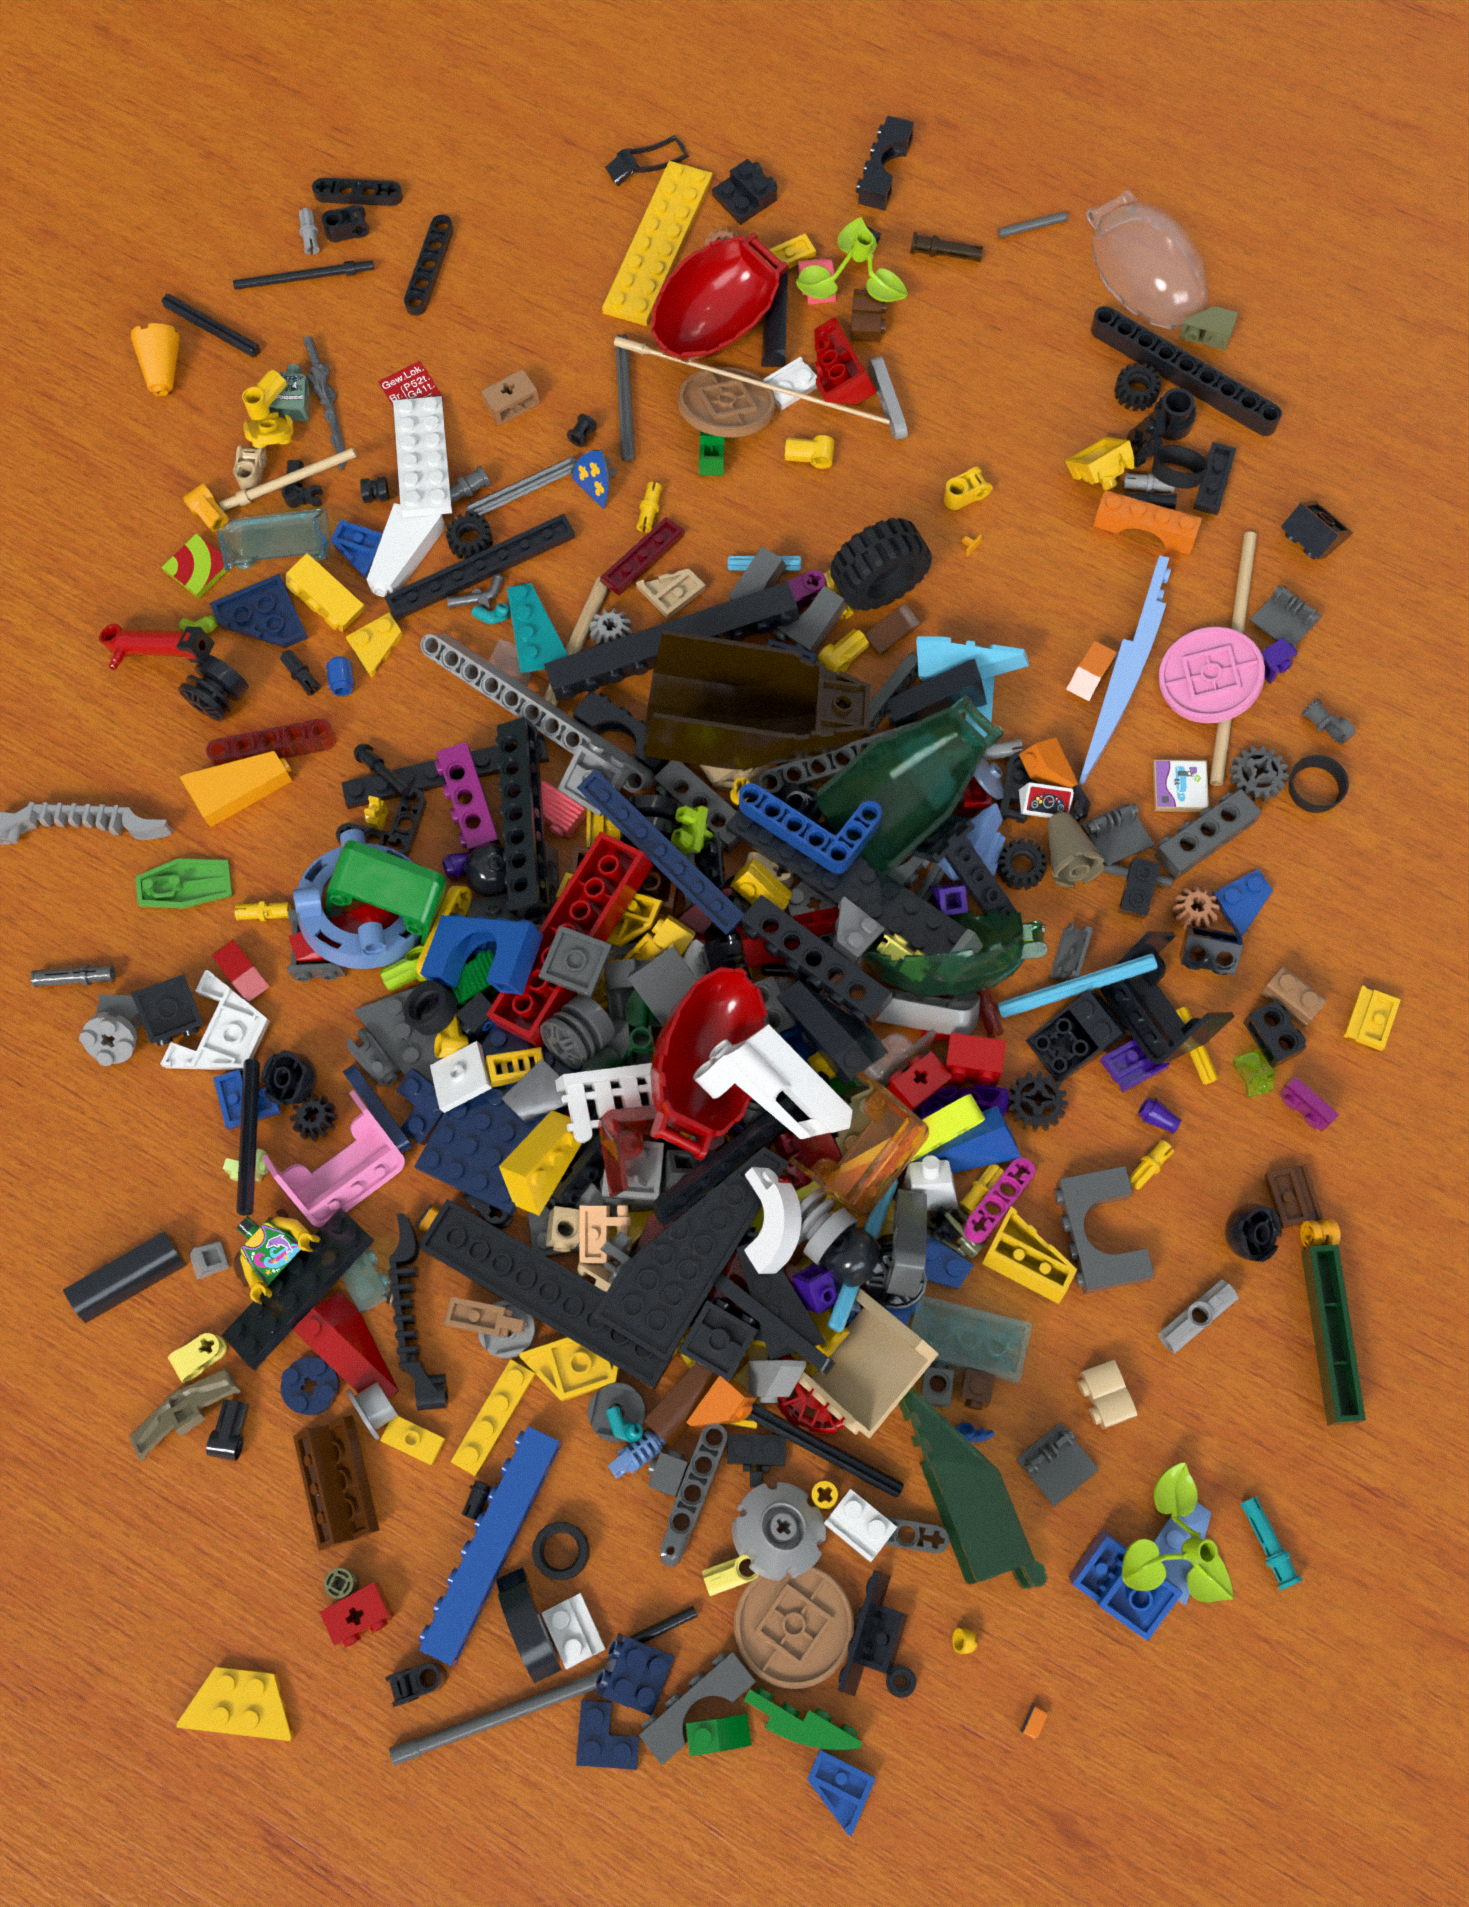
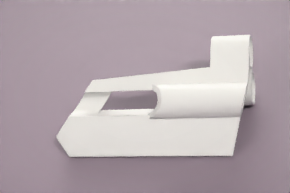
M769 1024L747 1040L732 1045L726 1039L721 1041L711 1051L709 1055L710 1060L700 1066L693 1076V1079L713 1099L721 1096L734 1083L737 1084L800 1139L850 1128L853 1110ZM783 1091L810 1120L796 1122L776 1102L777 1095Z

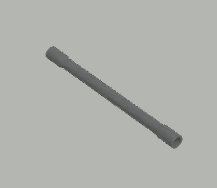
M605 1667L594 1671L590 1675L448 1728L389 1748L391 1760L394 1766L420 1757L423 1753L595 1690L597 1688V1676Z

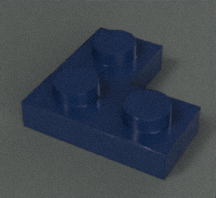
M411 1068L396 1089L399 1094L416 1106L401 1127V1130L420 1145H426L444 1112L439 1109L434 1083L417 1069Z
M581 1700L576 1766L637 1770L640 1737L610 1734L612 1702Z

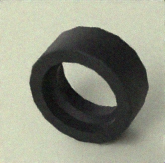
M424 982L414 988L406 999L403 1009L405 1021L422 1035L431 1036L438 1034L447 1028L454 1019L457 1012V1000L455 995L439 982ZM440 997L435 1011L427 1018L421 1020V1014L425 1006L434 998Z
M554 1522L546 1525L537 1534L533 1542L532 1556L535 1566L543 1575L554 1580H567L576 1577L585 1568L589 1560L590 1546L586 1535L580 1528L568 1522ZM557 1533L571 1535L578 1545V1556L575 1562L565 1569H556L550 1566L544 1556V1546L547 1540Z

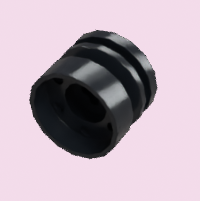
M209 655L205 663H197L194 668L200 678L188 675L186 677L187 683H182L178 691L197 711L213 720L223 722L227 716L225 712H231L233 709L228 699L239 701L248 690L249 685L232 667L220 659Z
M893 1234L883 1235L877 1239L883 1249V1260L881 1265L877 1263L876 1268L873 1270L876 1274L866 1282L868 1292L877 1303L884 1307L892 1309L907 1308L918 1302L925 1293L927 1285L926 1268L924 1267L916 1298L886 1293V1282L892 1261Z

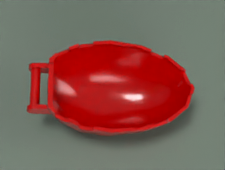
M755 232L751 233L746 239L743 236H733V238L723 241L719 239L710 242L708 246L690 254L664 282L659 297L653 306L651 333L663 355L686 363L720 355L748 336L771 307L779 286V278L787 271L789 264L782 262L757 239L758 235Z
M719 967L699 978L674 1004L655 1043L650 1078L652 1100L657 1113L651 1129V1137L655 1139L662 1138L693 1153L694 1157L699 1160L703 1159L707 1154L712 1137H719L727 1133L734 1123L739 1122L746 1114L744 1112L750 1100L753 1099L735 1083L721 1096L713 1099L693 1079L695 1072L700 1066L710 1060L709 1055L711 1051L721 1041L726 1039L732 1045L747 1040L764 1027V1018L767 1017V1010L759 986L756 987L746 976L747 972L743 968ZM666 1124L675 1130L698 1137L697 1142L666 1128Z

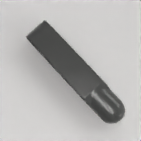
M720 1424L707 1425L703 1429L669 1515V1526L661 1544V1564L668 1567L678 1565L684 1556L725 1452L728 1436L726 1430ZM714 1430L721 1432L723 1435L722 1442L716 1446H712L707 1442V1435ZM701 1458H708L712 1462V1468L706 1474H701L696 1470V1463ZM690 1486H697L701 1489V1497L696 1502H689L685 1498V1492ZM680 1514H686L690 1518V1525L684 1531H679L674 1526V1520ZM670 1547H674L675 1550L672 1555H669L667 1552Z

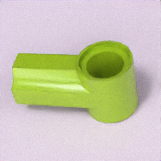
M423 945L412 948L406 953L405 958L380 969V975L388 990L392 991L416 979L418 981L427 980L426 978H421L417 973V961L424 947Z

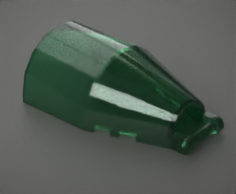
M965 695L952 707L926 717L921 722L906 728L905 726L883 738L882 736L875 739L815 793L817 805L825 820L837 835L863 802L874 801L878 803L882 809L880 827L859 856L865 859L866 863L875 871L887 875L950 819L985 753L1005 732L999 726L995 727L972 704V700ZM963 711L988 734L985 738L960 715ZM867 814L863 816L867 820L875 819L873 815ZM851 834L848 836V838L851 840L860 839V837L855 834Z

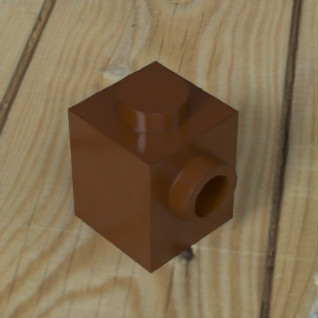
M967 1368L963 1375L958 1401L965 1402V1407L975 1410H982V1407L987 1408L991 1401L996 1375Z

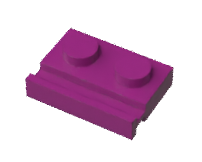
M1296 1076L1279 1094L1287 1107L1297 1110L1304 1116L1305 1122L1310 1127L1319 1129L1321 1132L1339 1116L1335 1110Z

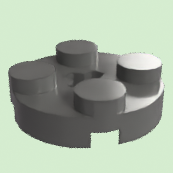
M611 1383L600 1389L591 1398L588 1406V1419L592 1429L602 1439L612 1443H621L625 1441L613 1435L605 1411L616 1407V1405H621V1410L625 1412L624 1421L633 1424L638 1423L643 1427L646 1418V1407L642 1397L633 1387L623 1383Z

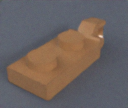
M450 1297L443 1325L495 1337H508L509 1331L524 1334L527 1323L524 1320L512 1318L514 1312L507 1310L505 1307Z

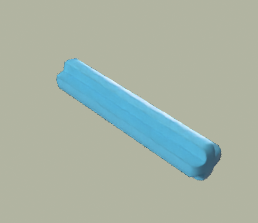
M729 556L728 570L746 571L755 556ZM778 556L783 559L787 566L784 571L801 570L800 556Z

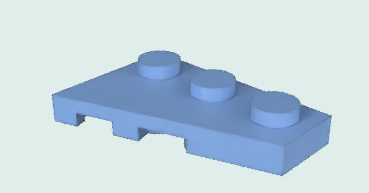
M1197 1502L1195 1509L1190 1515L1178 1517L1194 1531L1200 1532L1201 1538L1205 1539L1211 1512ZM1170 1515L1153 1542L1158 1546L1159 1556L1182 1553V1545L1191 1535L1175 1523ZM1183 1559L1162 1561L1166 1569V1578L1183 1592L1178 1601L1184 1606L1187 1605L1190 1592L1186 1583V1575L1193 1565L1188 1560Z

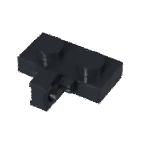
M728 1434L727 1464L743 1465V1472H750V1488H755L762 1484V1472H769V1466H785L786 1438L780 1435Z

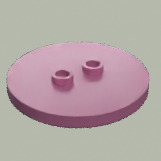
M1225 627L1201 628L1182 636L1168 649L1159 669L1160 689L1168 706L1183 718L1199 723L1223 722L1242 714L1256 701L1265 681V665L1259 648L1246 635Z

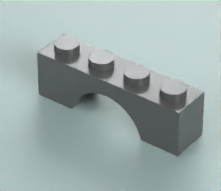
M725 1651L711 1662L714 1667L712 1671L706 1676L700 1672L688 1683L691 1689L686 1694L681 1696L677 1692L664 1704L668 1710L660 1717L654 1713L641 1724L644 1731L639 1736L661 1765L687 1743L684 1733L685 1717L690 1707L697 1700L707 1696H720L734 1702L756 1682L755 1678L734 1652L730 1655H727Z

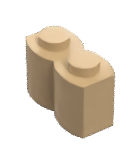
M1115 1360L1080 1373L1081 1380H1078V1386L1083 1397L1088 1396L1091 1401L1092 1407L1089 1408V1412L1095 1425L1100 1424L1103 1430L1133 1419L1138 1415Z

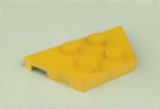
M568 1337L519 1353L520 1358L561 1401L604 1388L611 1383H617L618 1367Z
M215 1667L176 1726L177 1728L293 1741L294 1737L286 1717L285 1702L280 1695V1684L277 1674Z

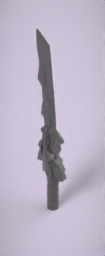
M307 336L303 341L312 364L310 368L311 374H307V378L313 386L312 390L320 398V403L325 407L326 411L323 414L329 422L332 433L329 438L336 454L345 451L333 404L337 393L333 392V388L327 383L330 373L329 364H321L313 338ZM346 462L338 464L340 471L342 470Z

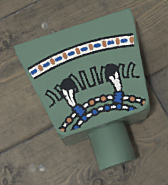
M288 364L286 373L278 372L286 380L287 386L270 404L269 412H278L279 417L285 418V415H288L294 421L309 422L311 389L306 376L301 374L302 369L300 366Z

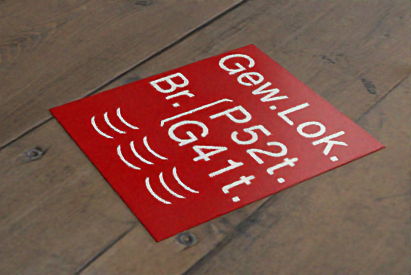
M421 361L378 381L392 406L393 400L442 396Z

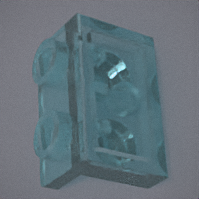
M372 1248L366 1249L341 1276L361 1314L387 1300V1297L390 1296L388 1289L391 1283L384 1272L379 1273L375 1265L379 1263V1260Z

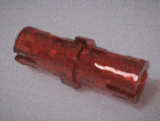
M988 982L980 983L982 994L978 985H973L971 987L973 993L980 996L979 1017H982L987 1038H995L993 1026L998 1036L1003 1035L1004 1030L997 1015L999 1009L997 1004L993 1002Z

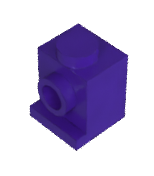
M1283 637L1261 652L1265 665V679L1270 684L1274 682L1278 672L1282 674L1293 665L1291 661L1297 656L1296 648Z

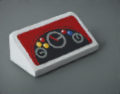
M1027 783L1019 789L1021 814L1051 818L1057 812L1069 813L1073 789Z

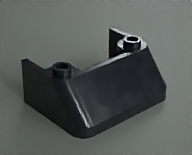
M1148 931L1116 964L1153 954L1157 962L1156 970L1101 987V992L1148 1060L1154 1064L1168 1063L1206 1044L1235 1017L1232 1012L1206 1013L1202 1018H1193L1186 1024L1182 1021L1157 986V983L1164 977L1166 971L1165 963L1159 953L1176 937L1174 932Z

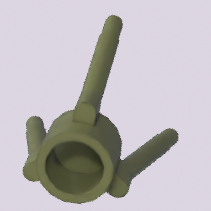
M958 1204V1209L955 1210L959 1212L960 1218L966 1223L968 1217ZM946 1212L945 1217L962 1235L957 1241L961 1246L959 1247L952 1242L949 1243L944 1239L940 1242L960 1256L964 1257L967 1255L972 1260L987 1243L985 1241L974 1243L965 1237L961 1224L950 1213ZM927 1229V1234L932 1236L933 1232Z

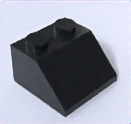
M1317 501L1300 503L1281 526L1286 531L1285 536L1294 543H1300L1304 547V553L1312 559L1326 558L1353 534L1352 531Z

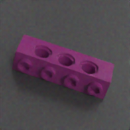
M467 742L436 751L439 760L434 761L439 776L444 775L447 783L442 785L446 799H452L454 808L450 809L455 824L460 823L462 832L458 833L462 848L467 847L469 852H471L474 848L484 843L500 844ZM456 770L465 771L463 778L460 780L452 779V774ZM471 794L473 798L470 803L461 804L459 802L461 796ZM472 818L481 820L480 825L475 829L467 827L469 820Z

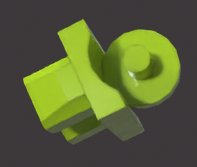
M683 806L676 811L675 818L683 823L682 829H677L672 833L671 843L677 846L678 850L685 856L688 853H699L703 849L704 843H707L713 837V833L707 830L706 818L708 808L704 806L696 808Z

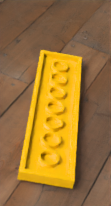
M672 161L668 162L602 307L603 314L648 326L652 317L653 306L659 297L661 288L672 272L713 180L712 172Z

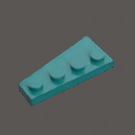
M532 584L507 587L521 673L545 669V663L568 656Z

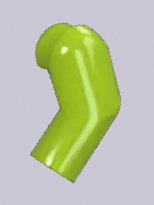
M211 615L203 617L196 622L182 618L179 623V629L185 631L187 626L201 627L209 634L215 630L218 622Z

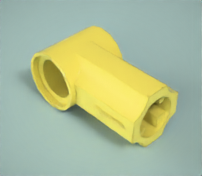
M741 1555L738 1558L702 1570L709 1595L713 1596L757 1579L759 1576L757 1573H754L751 1577H745L740 1573V1564L742 1561L750 1558L747 1555Z

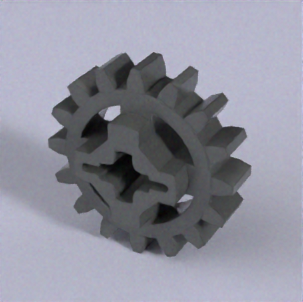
M1251 746L1248 752L1243 749L1239 757L1235 756L1232 762L1233 765L1229 770V773L1233 774L1230 783H1237L1234 789L1235 792L1242 789L1247 796H1252L1253 802H1256L1258 797L1267 802L1269 795L1276 798L1279 791L1284 789L1286 785L1284 782L1289 777L1288 774L1284 773L1288 765L1280 764L1283 757H1274V749L1268 753L1265 752V746H1261L1259 751H1256V748ZM1260 769H1263L1261 775H1259L1257 779H1255L1257 772H1259Z

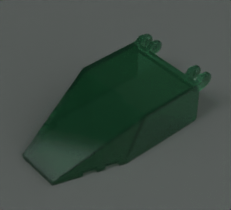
M911 1387L898 1404L904 1420H910L915 1435L910 1436L913 1446H920L924 1461L919 1463L943 1526L949 1535L950 1544L967 1584H974L1012 1571L1021 1589L1042 1587L1048 1578L1046 1577L1045 1567L1043 1564L1035 1561L999 1469Z

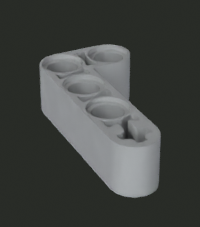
M886 988L892 993V1001L875 1020L948 1035L951 1032L969 1035L978 1024L980 996L975 993L961 992L956 994L951 1000Z

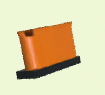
M1031 1704L1020 1732L1037 1741L1036 1738H1039L1049 1712Z

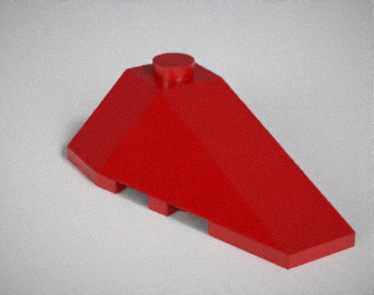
M836 317L815 328V351L817 352V361L815 362L817 370L816 386L824 401L857 405L877 393Z

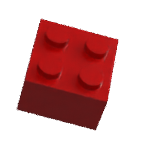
M951 1032L944 1067L953 1076L948 1082L954 1085L972 1083L997 1087L1003 1070L1006 1041Z

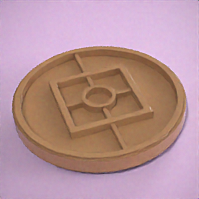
M714 367L765 382L757 375L746 370L733 367ZM700 370L690 375L681 384L678 392V408L682 417L691 426L702 432L720 437H741L756 433L769 424L774 415L775 396L771 389L710 371Z
M813 1566L797 1578H792L786 1572V1576L780 1581L767 1579L760 1575L757 1579L751 1581L744 1589L738 1601L734 1617V1632L738 1649L746 1664L755 1674L775 1686L800 1689L821 1683L841 1666L849 1652V1641L853 1638L854 1620L851 1605L841 1586L829 1574Z

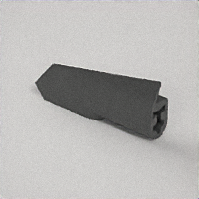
M637 959L607 962L604 966L609 1018L615 1030L614 1039L606 1047L616 1050L620 1060L624 1057L627 1047L631 1045V1032L637 1028L631 1026L625 1017L627 1000L635 990L628 980V974L649 959L641 961ZM648 1026V1030L651 1032V1034L653 1031V1027ZM633 1051L623 1066L651 1063L652 1052L638 1054ZM644 1080L637 1081L638 1085H640Z

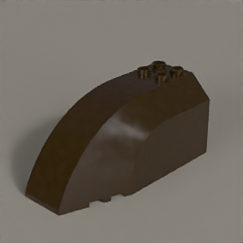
M663 629L648 699L643 753L646 757L736 770L816 757L837 750L868 732L871 685L841 671L837 674L825 668V664L819 661L813 663L801 658L802 654L794 650Z

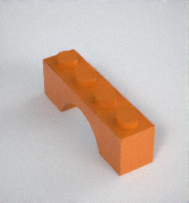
M1105 490L1093 527L1113 533H1119L1125 529H1142L1159 537L1164 543L1165 548L1190 555L1202 518Z

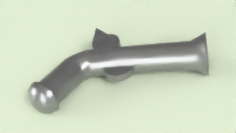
M494 574L490 588L485 592H481L480 589H474L472 594L456 597L446 596L449 610L453 607L479 603V606L490 609L488 601L493 600L497 596L502 582H504V577L501 574Z

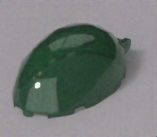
M988 910L989 915H972V911L947 915L966 929H970L977 934L983 944L978 953L973 954L972 948L928 955H905L904 960H891V955L881 954L876 950L882 941L888 942L879 936L863 953L862 957L870 971L882 981L916 995L965 996L995 987L1014 975L1025 959L1043 957L1046 955L1048 948L1044 942L1043 936L1046 929L1042 922L1022 923L1020 912L1012 911L1010 915H1000L999 910Z

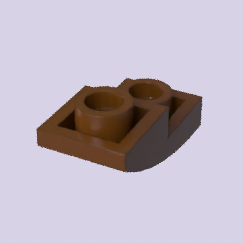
M905 603L865 634V637L879 654L883 655L900 639L903 640L922 622Z

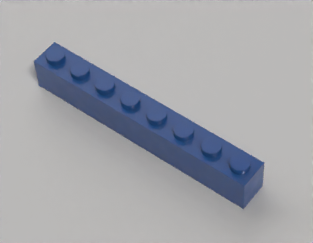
M529 1426L525 1432L520 1431L514 1443V1447L517 1448L512 1459L508 1457L501 1470V1474L504 1476L499 1486L494 1485L488 1496L487 1501L491 1503L486 1513L481 1512L475 1522L474 1529L477 1531L472 1541L467 1540L460 1554L463 1560L459 1568H454L449 1575L446 1584L450 1587L445 1597L440 1596L434 1606L433 1613L436 1614L431 1626L427 1624L419 1637V1642L422 1643L419 1648L420 1651L450 1666H456L495 1585L496 1579L562 1445L560 1441Z

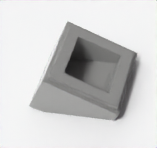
M221 1241L195 1247L190 1253V1259L197 1280L229 1268Z

